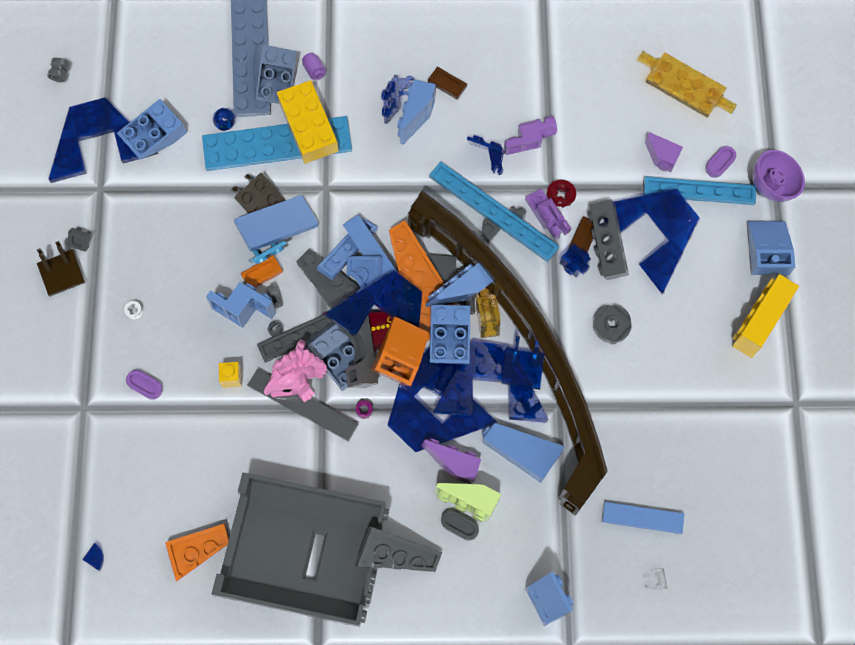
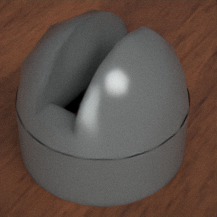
M270 322L268 325L270 336L275 337L283 333V326L280 322Z

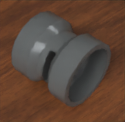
M57 57L52 58L51 69H49L47 77L55 82H65V72L68 71L69 62Z

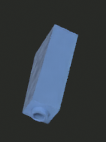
M494 423L492 427L488 426L482 434L484 437L483 444L540 483L565 448L562 445Z

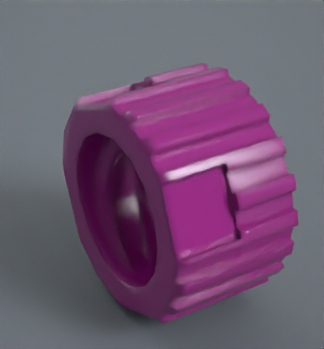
M359 401L355 411L358 417L366 419L372 415L373 407L368 401ZM367 406L369 410L367 413L362 414L360 407Z

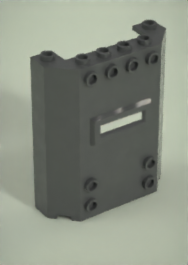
M242 472L238 488L240 498L221 572L216 574L211 594L215 597L360 628L361 623L366 621L367 611L365 608L366 604L371 603L373 593L369 592L370 585L375 584L377 572L374 571L373 567H357L355 562L369 526L383 530L384 520H388L390 510L386 508V502ZM319 534L323 535L324 539L315 578L306 577L315 535Z

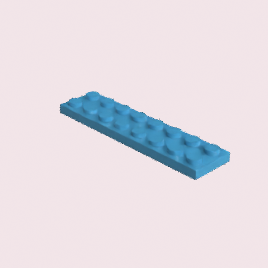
M347 116L327 118L338 142L339 152L334 154L352 152ZM288 124L202 135L206 171L302 159Z

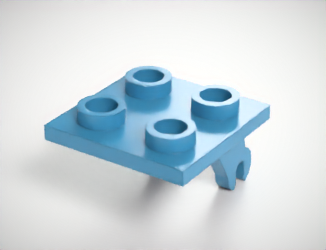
M285 240L276 244L273 243L270 245V248L260 254L257 250L252 251L254 257L249 259V262L260 264L268 259L266 255L270 253L275 255L284 250L283 246L287 243Z

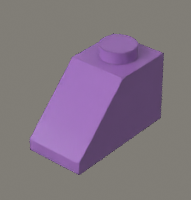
M649 132L645 144L654 165L662 171L672 172L683 147Z

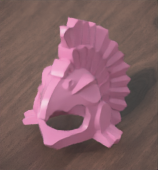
M301 339L298 341L295 350L290 351L289 354L274 362L272 375L264 389V394L268 395L271 393L273 398L298 394L303 402L311 400L312 395L315 393L310 388L307 379L314 377L318 379L324 378L323 375L326 374L327 366L323 360H320L319 357L306 350V342ZM284 389H292L290 392L282 391Z

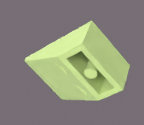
M437 483L435 490L439 500L455 504V508L465 513L468 511L472 513V517L480 522L484 520L489 521L501 497L500 493L482 484Z

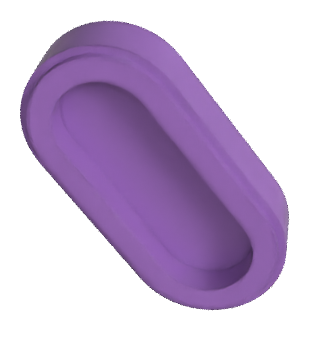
M729 146L722 147L708 161L705 168L706 173L713 178L720 177L735 161L736 151Z
M133 370L126 376V383L129 388L144 397L155 400L162 395L163 387L160 382L142 371Z

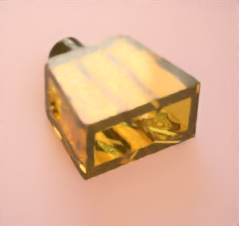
M483 289L478 293L479 297L476 298V314L480 338L499 336L501 318L496 295H490L488 289Z

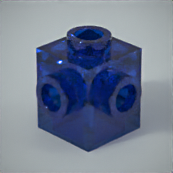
M573 244L561 257L559 264L564 267L566 273L577 278L580 274L584 275L589 270L591 258L585 250H580Z

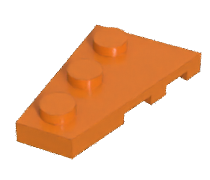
M225 524L165 542L176 582L228 545L229 537Z

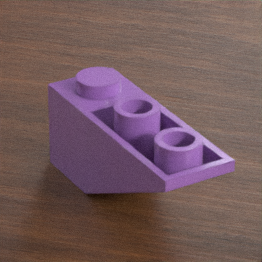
M429 438L422 442L421 446L452 478L468 484L475 482L481 459L477 458L475 453L468 451L465 453L460 452L457 447L452 445L445 447L440 445V442L435 439Z

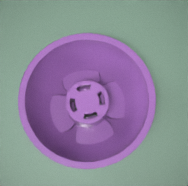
M768 150L757 159L753 168V182L762 196L771 201L786 202L795 199L803 192L805 187L803 171L796 160L790 155L779 150Z

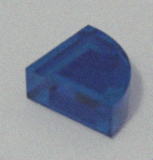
M94 543L82 560L98 571H101L104 564L103 551Z

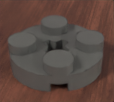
M604 306L594 317L593 330L598 338L604 342L613 345L621 342L628 337L632 329L630 314L620 306ZM608 321H616L617 328H610Z

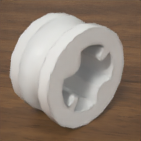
M130 301L124 307V312L130 319L136 320L143 315V307L136 301ZM135 306L138 311L132 314L130 309Z

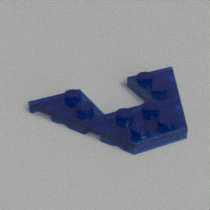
M105 97L69 107L48 178L50 183L87 174L79 141L114 132L123 164L139 160L136 154L117 134L130 122ZM156 152V153H154V154H152V155H149V156H147V157H150V156H153V155H157L158 152Z
M677 189L614 202L621 233L645 214H648L669 240L639 264L662 295L665 293V289L700 220V217ZM604 218V221L608 224V219Z
M390 270L381 278L374 280L365 288L358 290L350 295L349 298L342 300L333 308L323 312V315L352 336L357 335L374 305L392 319L395 316L419 328L422 291L395 270Z
M477 341L470 343L469 364L458 365L433 410V413L472 416L473 380L508 383L509 420L547 423L549 420L510 345Z
M424 352L412 385L404 386L399 384L387 426L416 453L424 450L421 444L429 438L435 439L441 444L498 423L470 395L443 424L415 398V395L441 369L436 363H430V358Z

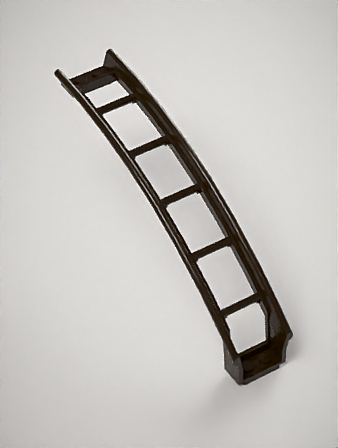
M422 190L408 212V226L423 238L427 237L430 239L432 237L454 257H457V260L465 267L470 264L473 266L477 263L481 264L493 280L485 289L503 308L524 338L549 384L566 423L578 461L577 467L558 498L561 501L559 504L576 516L608 470L587 402L567 357L544 316L516 277L496 254L457 216Z

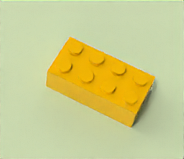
M311 80L277 92L280 107L304 164L339 152L338 142Z
M781 274L776 279L771 278L762 290L760 297L752 306V310L742 322V326L732 338L735 340L732 347L753 358L764 345L798 290L799 285Z

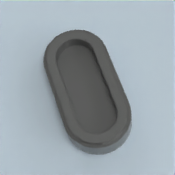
M454 510L446 511L441 517V524L444 529L466 541L474 540L479 533V527L476 522Z

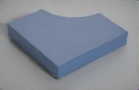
M348 256L347 275L357 280L361 295H380L382 257Z

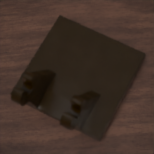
M261 172L256 177L246 174L244 178L249 180V184L243 190L236 187L231 189L232 192L236 193L234 199L248 214L285 201L284 197Z
M59 241L55 242L60 255L47 259L42 249H37L41 259L37 266L49 297L85 283L73 249L65 252Z

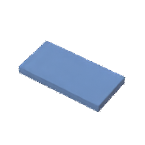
M302 195L234 219V224L250 252L317 228L319 225Z

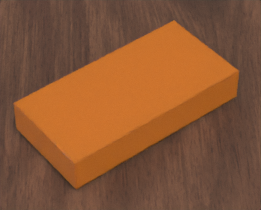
M272 255L262 263L256 264L240 274L245 283L256 288L283 273V270L274 255Z

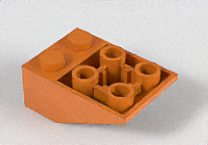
M394 316L371 371L401 385L411 386L418 371L429 332Z

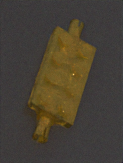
M643 50L637 60L649 66L652 70L646 79V83L707 118L717 106L732 114L738 105L723 97L727 87L665 52L661 58H655Z

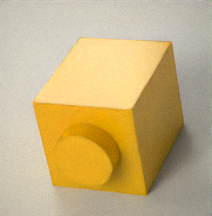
M218 363L221 387H242L239 363Z

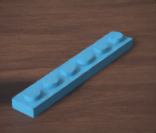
M645 177L643 197L755 205L756 187L755 185Z

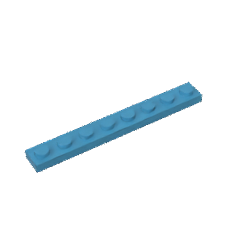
M440 162L429 174L430 179L483 217L488 218L499 226L501 230L547 263L559 250L560 246L444 163Z

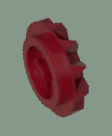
M556 180L549 185L547 197L548 199L551 198L556 206L563 209L575 201L576 189L567 180ZM558 191H560L561 193L566 192L564 195L565 198H563L562 196L556 197L558 195Z

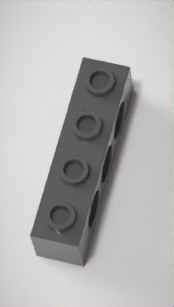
M611 199L590 204L588 216L590 222H593L594 229H591L593 239L597 240L598 246L595 247L597 258L601 260V265H599L600 275L604 276L606 280L629 276L615 203ZM607 218L608 224L603 227L600 226V221ZM607 236H611V243L605 245L603 243L604 239ZM614 254L616 256L615 260L612 263H608L607 257Z

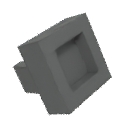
M71 228L68 231V246L86 252L89 248L91 232L88 231L86 233L82 231V228Z

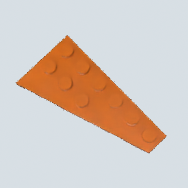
M404 220L389 229V235L410 323L429 332L427 340L429 341L431 307H426L425 304L430 301L428 297L442 287L444 282ZM455 302V303L444 304V305H458V304Z

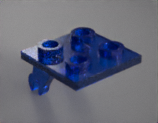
M395 74L388 81L386 88L382 90L381 100H383L384 105L382 107L384 124H388L398 111L399 97L407 95V91L403 89H407L409 85L412 86L413 82H409V80L413 81L415 79L413 76L408 75L406 78H398V75Z
M468 136L467 141L470 145L489 151L491 170L495 174L498 168L497 173L500 176L503 173L502 161L505 154L501 144L493 141L488 144L479 136Z
M516 336L514 348L506 347L501 384L540 390L544 353L538 352L539 344L536 339L533 352L518 350L520 336Z

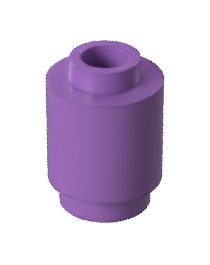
M312 52L306 54L302 58V65L312 80L323 78L326 69L318 55Z

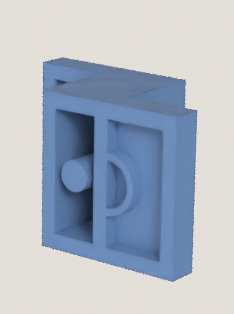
M239 282L228 299L219 292L215 294L212 291L206 296L214 311L244 328L256 310L270 319L276 314L271 301L272 298L265 293L259 294L248 283L245 285Z

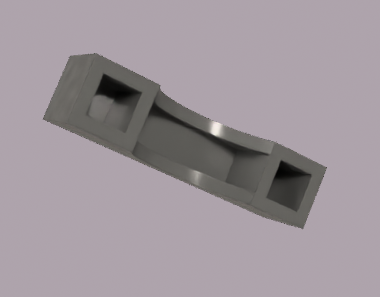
M347 307L338 311L339 330L349 337L355 351L353 363L345 369L348 388H368L378 384L377 373L371 371L375 355L367 308Z

